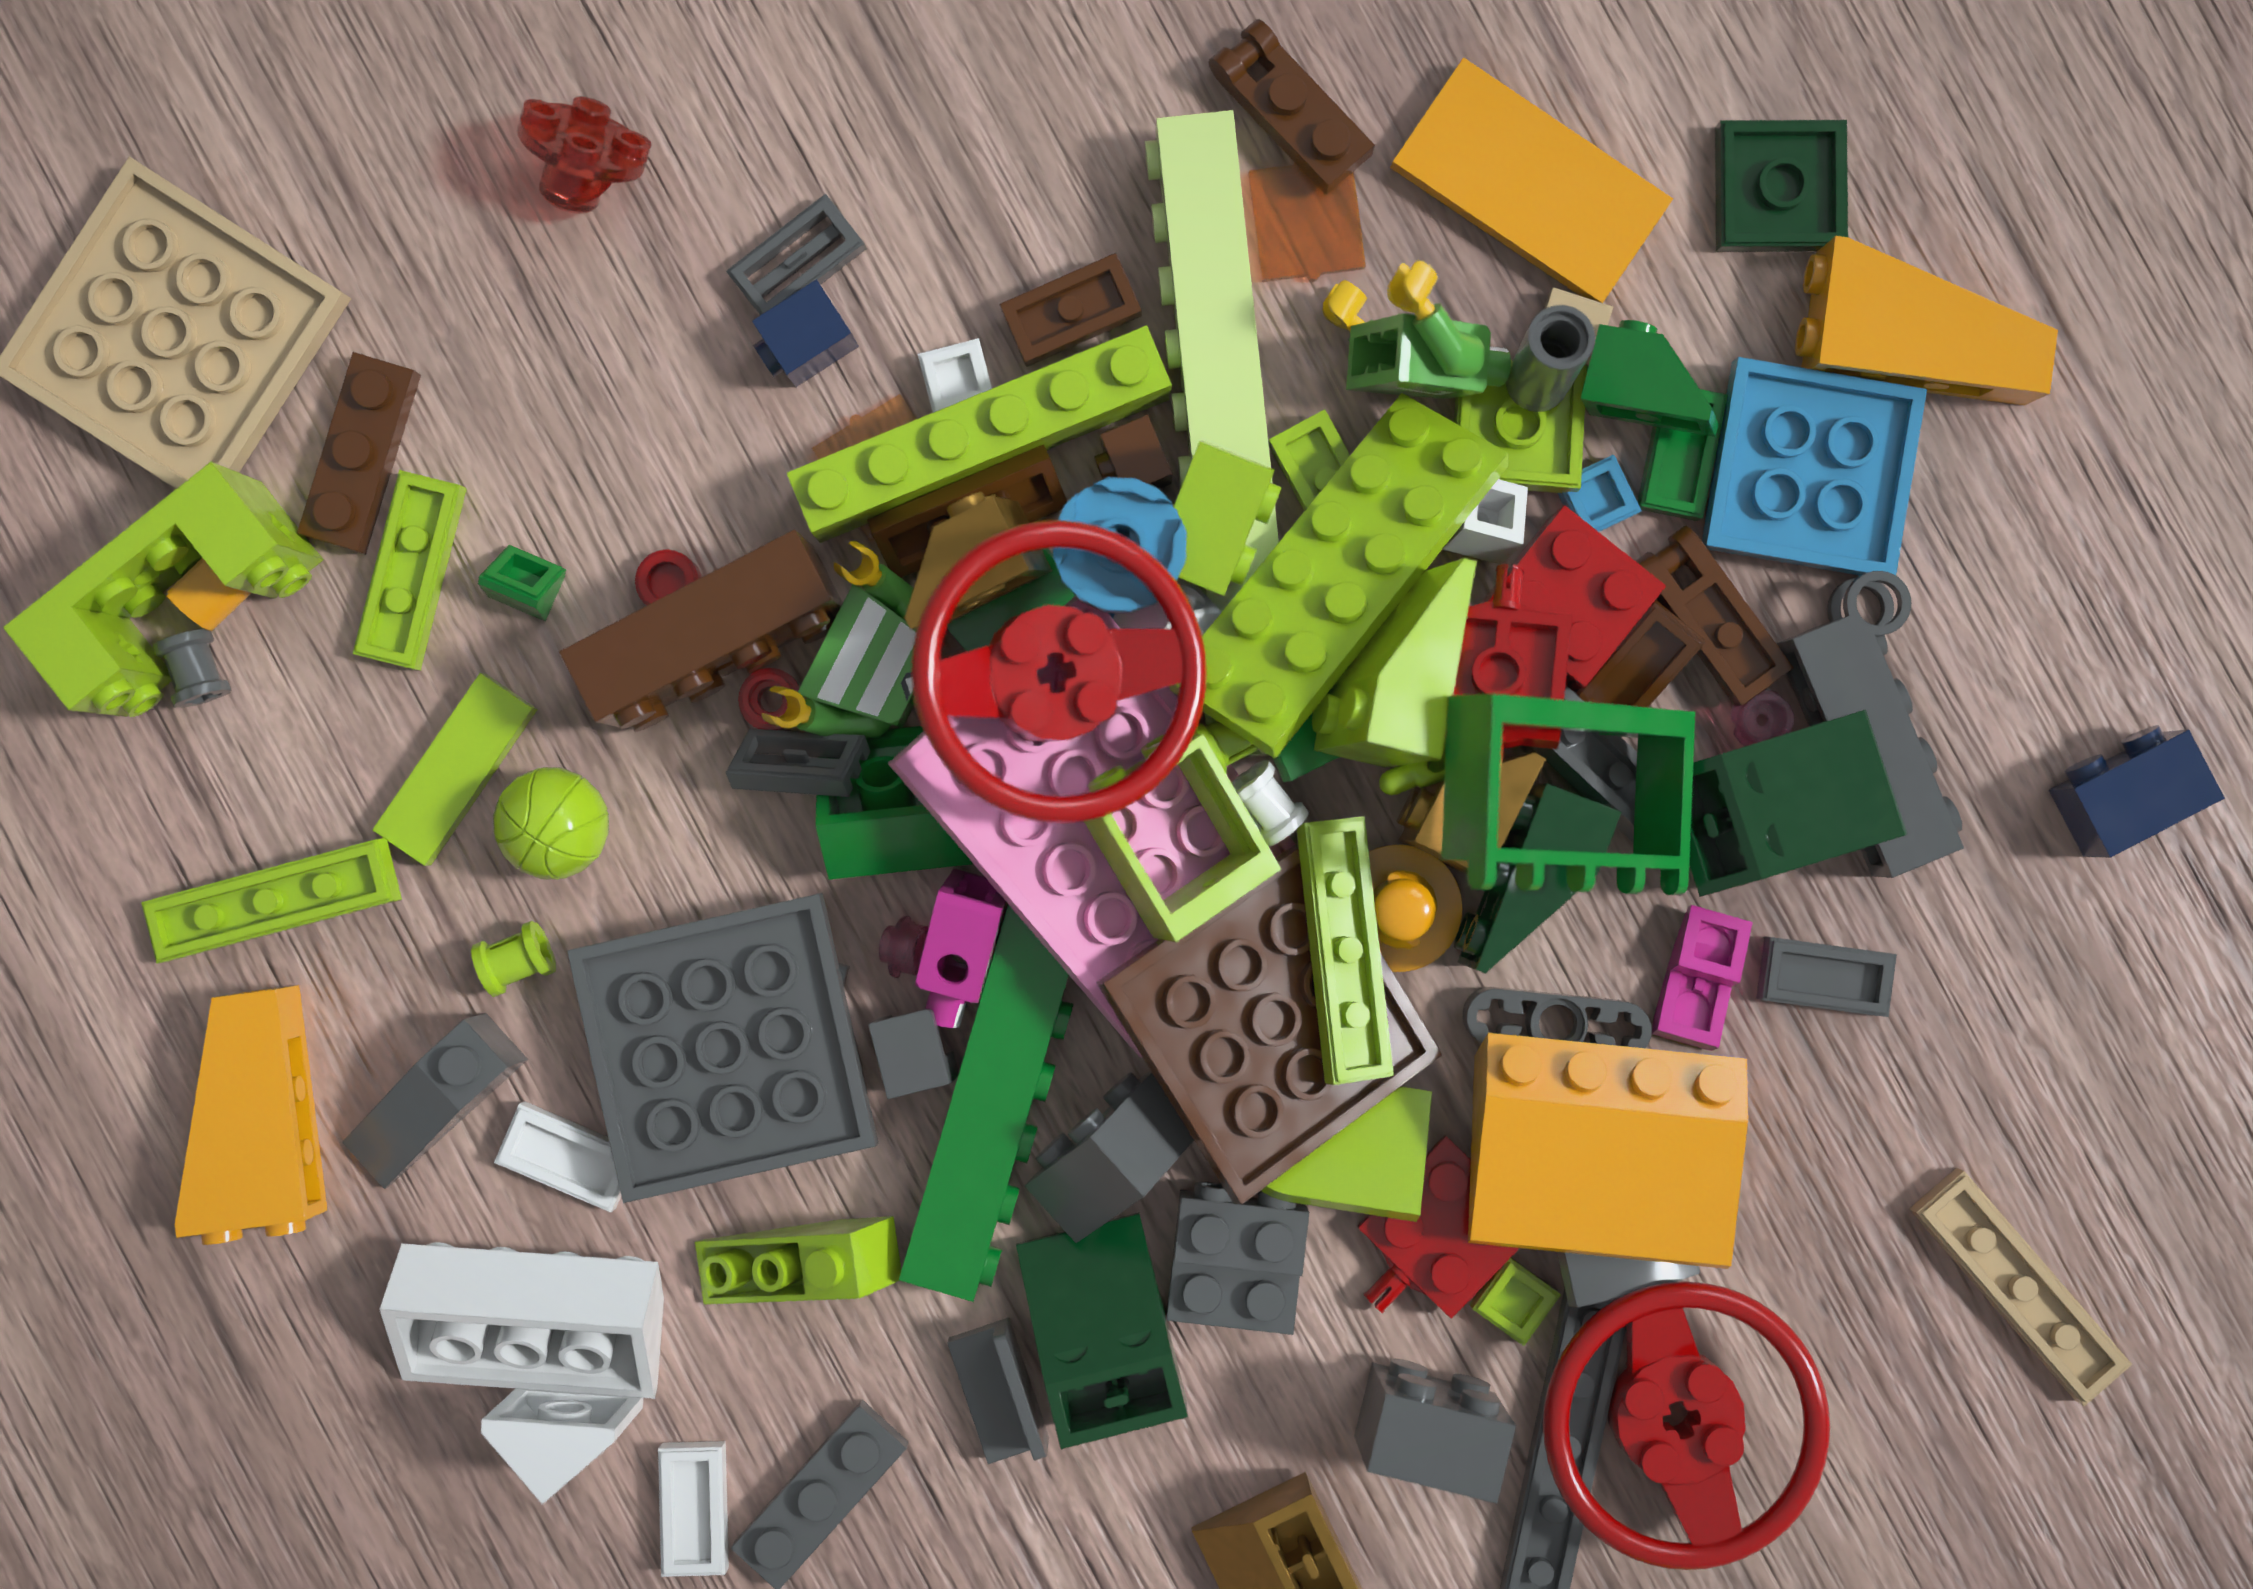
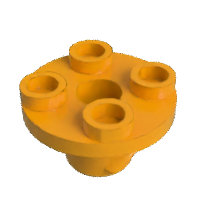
M1386 845L1370 850L1369 858L1380 952L1392 972H1407L1425 967L1446 952L1458 933L1462 918V898L1458 884L1442 861L1414 846Z

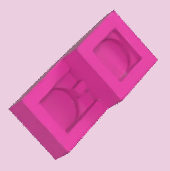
M1695 905L1687 907L1660 991L1652 1024L1653 1035L1709 1051L1719 1048L1731 989L1741 981L1753 922Z

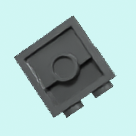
M1196 1182L1194 1191L1180 1190L1166 1320L1293 1335L1300 1276H1303L1310 1213L1305 1204L1282 1201L1262 1191L1258 1192V1198H1250L1241 1205L1230 1199L1221 1183Z

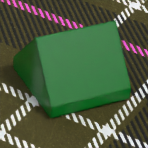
M508 545L481 573L478 578V585L489 598L546 622L565 578L566 569L512 545Z

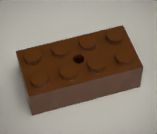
M794 529L560 650L559 653L596 723L616 726L620 729L632 727L634 732H639L667 718L669 714L665 708L666 706L686 697L689 698L691 703H694L717 693L726 686L722 677L744 667L749 674L773 664L782 657L778 648L798 638H802L804 644H809L825 637L843 602L814 546Z

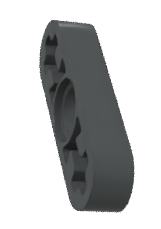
M1484 987L1468 997L1462 1012L1466 1030L1481 1043L1488 1034V1027L1485 1023L1477 1020L1478 1010L1489 1009L1491 999H1499L1498 1005L1500 1009L1518 1014H1524L1521 1003L1523 1000L1532 1001L1525 1017L1528 1037L1545 1038L1539 1028V1019L1543 1011L1552 1005H1564L1573 1016L1572 1031L1562 1040L1583 1042L1588 1030L1586 1007H1594L1590 1019L1596 1022H1616L1618 1012H1624V1020L1635 1025V1031L1633 1036H1623L1621 1046L1646 1048L1652 1034L1651 1022L1647 1014L1637 1005L1618 999ZM1499 1023L1495 1033L1519 1036L1522 1026L1511 1023ZM1589 1032L1591 1043L1615 1045L1614 1037L1604 1033Z

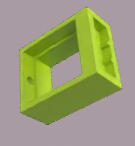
M1164 734L1147 743L1141 749L1145 758L1126 771L1122 765H1119L1094 778L1087 785L1090 792L1110 786L1137 769L1155 750ZM1194 734L1190 745L1177 765H1179L1230 855L1162 900L1112 814L1084 821L1152 937L1156 939L1178 942L1281 870L1203 734Z

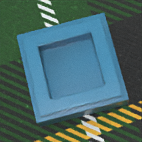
M1611 455L1582 469L1581 489L1579 492L1558 493L1563 506L1566 505L1598 532L1625 521L1642 511L1615 455Z

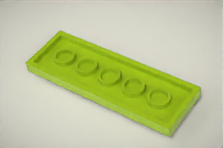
M1401 393L1202 635L1207 666L1206 693L1202 711L1273 758H1276L1508 468V453ZM1179 683L1169 686L1170 690L1178 695Z

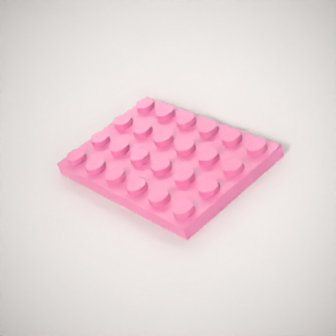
M1076 596L1064 605L1074 607L1084 613L1097 615L1104 621L1107 629H1121L1108 613L1082 603ZM1048 656L1047 666L1037 669L1039 683H1050L1051 693H1055L1058 690V682L1063 680L1064 674L1061 665H1056L1054 658ZM1168 687L1118 701L1116 711L1109 719L1102 721L1091 732L1067 741L1027 740L1021 737L1020 734L1008 729L1000 719L948 718L958 738L969 753L983 767L1001 780L1033 793L1055 796L1080 795L1089 793L1088 783L1105 771L1122 765L1126 771L1145 758L1141 749L1153 739L1166 733L1175 710L1177 697ZM925 732L921 733L888 764L1135 1053L1142 1057L1096 982L1158 939L1152 937L1085 823H1044L1008 814L989 805L971 793L950 773L933 750ZM1230 764L1226 766V775L1232 782L1239 774ZM1176 765L1170 774L1150 793L1132 805L1112 814L1162 900L1230 855L1179 765ZM1288 836L1277 844L1270 846L1269 849L1276 858L1294 846L1295 843Z

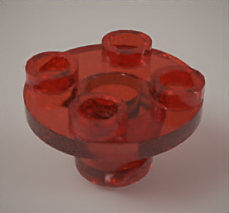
M583 96L575 97L572 105L528 99L523 103L517 127V135L521 143L532 154L545 162L539 183V191L542 197L552 206L576 214L594 211L599 205L601 195L610 188L612 183L629 182L642 176L652 146L651 141L644 135L631 131L624 125L611 119V109L606 104Z

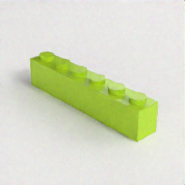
M1146 325L789 471L787 476L811 533L822 543L868 524L867 519L1044 444L1046 450H1049L1166 402L1170 398L1172 384Z

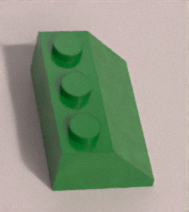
M922 726L888 729L880 737L867 738L866 740L871 752L866 761L859 760L862 770L858 779L850 778L853 789L849 797L816 795L815 827L828 880L974 864L888 764L924 732Z

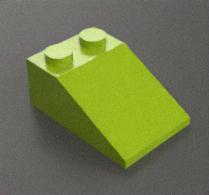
M1463 558L1426 570L1314 709L1312 728L1314 732H1317L1314 751L1380 767L1405 765L1442 758L1447 730L1448 696L1453 695L1477 561Z

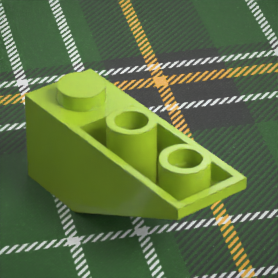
M894 1216L839 1219L695 1241L704 1305L860 1299L900 1281L901 1263Z

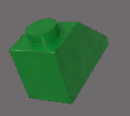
M1622 320L1619 322L1618 327L1599 324L1581 395V401L1589 415L1712 437L1716 436L1718 422L1711 405L1664 334L1657 333L1658 329L1655 326L1636 320Z

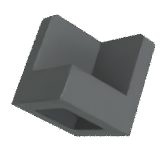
M927 1008L895 1017L889 1015L878 1018L868 1024L887 1099L948 1085L958 1077L959 1071L954 1051L944 1053L933 1010Z

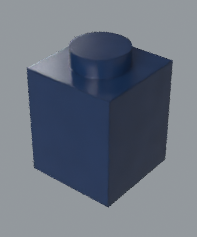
M817 279L752 320L763 338L753 345L756 352L774 378L785 372L795 387H798L859 347L851 331Z

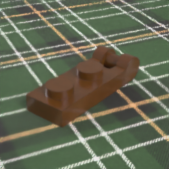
M1256 19L1241 32L1242 40L1231 50L1223 47L1209 59L1210 70L1232 97L1317 187L1327 195L1373 155L1375 144L1286 52L1272 29L1262 20ZM1256 61L1268 71L1257 83L1246 71Z
M1683 526L1668 537V546L1655 555L1652 552H1647L1637 559L1636 562L1666 585L1665 589L1657 597L1658 601L1705 639V644L1697 652V655L1734 706H1742L1794 667L1701 539L1691 528ZM1683 565H1686L1697 579L1681 589L1671 574Z

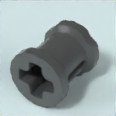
M199 629L176 634L153 645L155 656L164 658L175 690V693L170 698L174 708H186L207 703L223 697L232 691L229 681L221 680L209 646L214 641L212 632L209 630Z

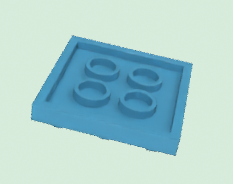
M1742 357L1732 361L1726 393L1728 397L1717 446L1702 535V542L1706 548L1713 551L1859 576L1873 571H1885L1896 575L1927 389Z

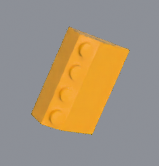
M1488 1033L1474 1055L1468 1243L1724 1269L1730 1268L1732 1265L1748 1127L1747 1059Z

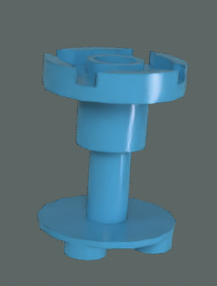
M1107 478L1093 483V486L1085 488L1080 494L1077 493L1065 504L1058 519L1096 525L1118 533L1149 552L1168 570L1176 581L1185 564L1187 533L1181 517H1179L1177 510L1171 505V501L1159 489L1138 479ZM1053 548V557L1063 583L1082 603L1108 613L1112 619L1115 613L1131 614L1157 603V600L1146 586L1119 564H1114L1105 557L1087 551Z

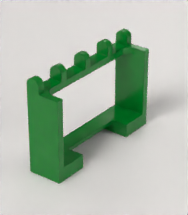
M1503 694L1448 696L1441 860L1468 861L1467 879L1473 889L1488 890L1492 888L1496 881L1497 862L1515 863V882L1522 891L1539 890L1544 881V864L1567 865L1566 881L1568 888L1572 892H1590L1595 884L1596 866L1617 867L1616 884L1619 891L1623 894H1639L1645 885L1646 868L1660 869V887L1666 895H1683L1687 891L1689 884L1695 712ZM1522 726L1596 732L1599 735L1638 738L1633 854L1497 848L1502 727Z

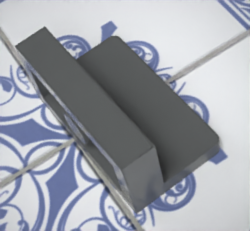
M1009 1317L949 1337L947 1344L987 1463L991 1464L1027 1451H1031L1034 1461L1047 1457L1049 1435Z

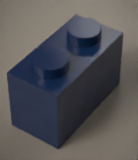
M2159 725L2143 729L2121 741L2125 749L2124 751L2107 760L2100 754L2072 765L2065 770L2068 780L2049 789L2083 857L2111 858L2225 799L2189 729L2162 732Z

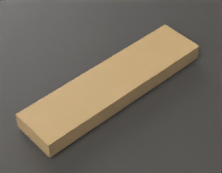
M1955 1168L1909 1208L2076 1402L2083 1406L2087 1405L2132 1365L1965 1171Z

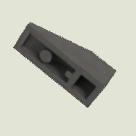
M487 1013L463 1019L413 1065L342 1143L376 1181L386 1189L522 1066L528 1058Z

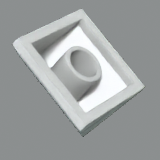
M515 1389L482 1419L481 1433L536 1498L544 1504L616 1441L643 1409V1398Z

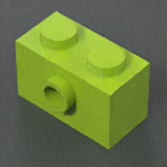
M1203 440L1199 441L1174 505L1187 533L1186 560L1178 578L1223 596L1230 581L1243 586L1257 549L1245 545L1255 520L1264 524L1268 523L1282 487L1270 483L1275 469Z

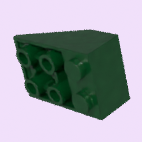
M1866 709L1693 763L1689 866L1700 897L1759 881L1907 835Z
M1547 783L1533 785L1501 848L1606 853L1621 811ZM1497 862L1495 884L1492 888L1483 890L1484 893L1476 914L1467 912L1461 921L1454 941V948L1461 950L1457 963L1486 974L1570 900L1577 892H1572L1568 888L1566 881L1567 865L1544 864V881L1541 888L1537 891H1522L1515 882V863ZM1596 866L1595 876L1598 875L1601 866Z
M1140 1213L1111 1219L1077 1243L1065 1231L1017 1243L1016 1248L1044 1385L1060 1449L1187 1418L1186 1395Z

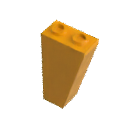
M1835 236L1819 249L1816 255L1810 256L1803 279L1804 293L1811 294L1808 318L1804 317L1801 320L1795 341V353L1797 356L1803 357L1801 368L1927 389V393L2023 406L2050 394L2058 335L2057 329L1849 237Z
M294 985L211 998L175 1219L176 1238L201 1235L202 1245H212L243 1238L242 1229L265 1226L267 1237L306 1230V1220L327 1211V1202L300 986Z

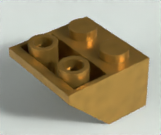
M1306 1472L1191 1527L1192 1533L1220 1589H1362Z

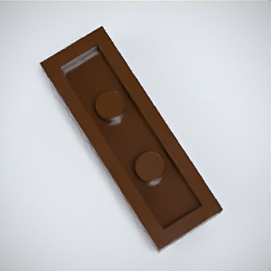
M356 352L352 353L297 531L298 534L362 554L367 553L421 374L406 367Z
M1044 444L867 519L872 535L888 568L901 578L919 571L933 527L950 519L946 510L949 506L972 494L983 492L985 497L995 494L998 498L1018 501L1029 523L1062 510L1067 503V499Z

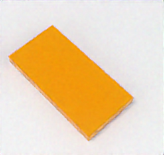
M1464 57L1405 142L1390 167L1579 296L1601 303L1605 301L1673 200L1672 197Z

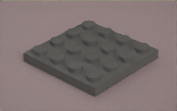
M823 893L567 950L623 1203L876 1147L879 1143Z

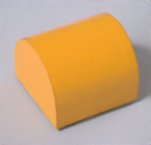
M201 558L167 591L169 594L166 597L193 622L206 630L213 631L251 593L225 586L206 561Z

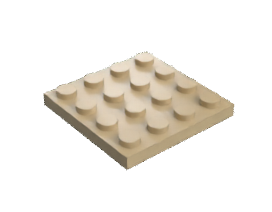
M129 156L1 353L0 377L177 489L209 462H214L236 472L241 471L351 298Z

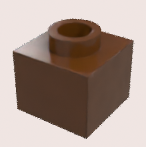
M1148 415L1100 434L1101 447L1104 452L1094 456L1102 480L1107 478H1134L1157 489L1172 484L1173 473Z

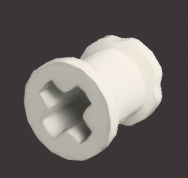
M1263 760L1240 774L1231 783L1268 847L1292 834L1305 821L1309 812L1302 802L1293 803L1273 777L1275 771L1273 765L1269 760Z

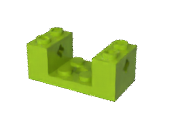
M209 462L3 628L68 710L136 717L153 708L162 699L163 694L160 690L171 682V678L164 661L160 657L155 656L152 646L130 618L142 617L156 609L165 599L163 592L183 577L201 558L206 561L225 586L273 599L278 596L280 598L288 597L302 589L312 578V574L309 571L324 559L305 536L297 533V525L261 481L214 462Z

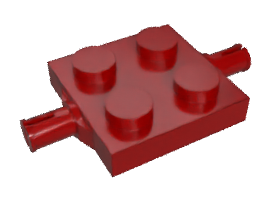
M1500 564L1496 567L1493 601L1473 606L1469 605L1453 695L1503 694L1564 700L1573 615L1539 612L1524 604H1520L1524 568L1513 564L1510 589H1507L1508 564ZM1522 726L1502 727L1501 770L1504 748L1521 745L1558 749L1561 730Z
M1446 1135L1426 1154L1421 1213L1417 1222L1368 1214L1357 1225L1358 1229L1382 1251L1390 1267L1367 1292L1363 1293L1372 1304L1390 1286L1374 1303L1375 1308L1382 1314L1409 1286L1411 1289L1427 1295L1452 1319L1519 1249L1515 1247L1468 1243L1471 1158L1466 1156Z

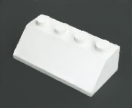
M440 1242L427 1245L401 1244L379 1310L402 1380L653 1399L656 1396L664 1305L658 1262L644 1261L633 1256L610 1259L583 1257L572 1252H557L554 1254L517 1252L506 1247H495L490 1250L458 1248Z

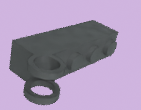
M1885 571L1869 572L1839 584L1833 590L1828 600L1827 614L1829 622L1776 644L1794 667L1787 675L1809 727L1866 709L1907 835L1860 850L1872 877L1894 878L1962 850L1964 846L1958 834L1962 830L1960 814L1951 799L1947 796H1942L1933 774L1938 768L1934 752L1924 738H1918L1908 715L1913 711L1910 695L1898 678L1893 679L1884 657L1888 652L1885 635L1893 633L1903 626L1910 615L1912 605L1911 595L1906 584L1896 575ZM1883 584L1889 586L1896 595L1898 605L1894 617L1893 598L1889 590ZM1862 588L1873 592L1879 600L1881 611L1875 625L1866 622L1858 612L1857 597ZM1842 599H1843V610H1844L1845 617H1842V615H1841V602H1842Z

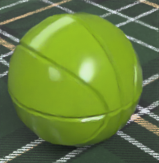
M562 767L537 768L515 778L499 796L493 814L495 840L503 856L516 869H520L521 872L545 880L565 879L584 871L601 854L609 833L608 808L600 792L582 775Z

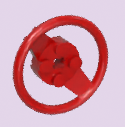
M1051 520L1018 525L983 540L966 552L941 578L930 595L918 624L912 652L911 673L917 713L933 750L944 766L964 787L989 805L1014 816L1044 823H1075L1102 818L1132 805L1150 793L1170 774L1190 745L1198 727L1206 693L1207 666L1202 633L1187 596L1177 581L1157 559L1133 541L1102 527L1076 521ZM1045 548L1078 549L1100 555L1119 564L1132 573L1152 593L1163 609L1171 628L1107 629L1104 621L1095 614L1084 613L1074 607L1046 605L1009 618L1004 623L1005 625L994 634L989 646L940 660L942 641L949 620L958 603L970 587L999 563L1025 552ZM1048 656L1055 659L1056 665H1061L1064 674L1063 680L1058 682V690L1055 693L1050 692V683L1040 684L1037 677V669L1047 666ZM1179 683L1177 703L1166 733L1151 755L1137 769L1123 779L1102 789L1080 795L1055 796L1033 793L1001 780L983 767L969 753L958 738L948 718L1000 719L1008 729L1020 734L1021 737L1027 740L1067 741L1091 732L1102 721L1109 719L1116 711L1118 701Z
M1699 1282L1663 1283L1630 1292L1614 1300L1586 1321L1571 1338L1553 1370L1548 1385L1543 1417L1544 1445L1548 1464L1561 1496L1578 1520L1599 1540L1634 1560L1652 1566L1678 1570L1709 1569L1742 1560L1759 1552L1788 1530L1802 1514L1814 1495L1826 1465L1830 1441L1829 1405L1822 1378L1810 1352L1799 1336L1775 1312L1759 1301L1723 1286ZM1683 1308H1697L1719 1312L1735 1318L1757 1331L1780 1354L1795 1380L1800 1395L1803 1413V1437L1794 1472L1780 1496L1769 1509L1743 1528L1741 1526L1729 1466L1737 1463L1744 1452L1743 1436L1746 1430L1744 1403L1734 1382L1707 1357L1699 1354ZM1625 1325H1627V1362L1625 1363L1627 1368L1617 1378L1608 1411V1424L1619 1446L1629 1459L1643 1470L1649 1479L1660 1483L1688 1543L1654 1539L1640 1534L1616 1520L1592 1496L1577 1469L1570 1443L1569 1419L1572 1398L1577 1382L1597 1349ZM1679 1401L1688 1410L1684 1420L1675 1426H1672L1669 1422H1663V1416L1672 1415L1669 1405Z

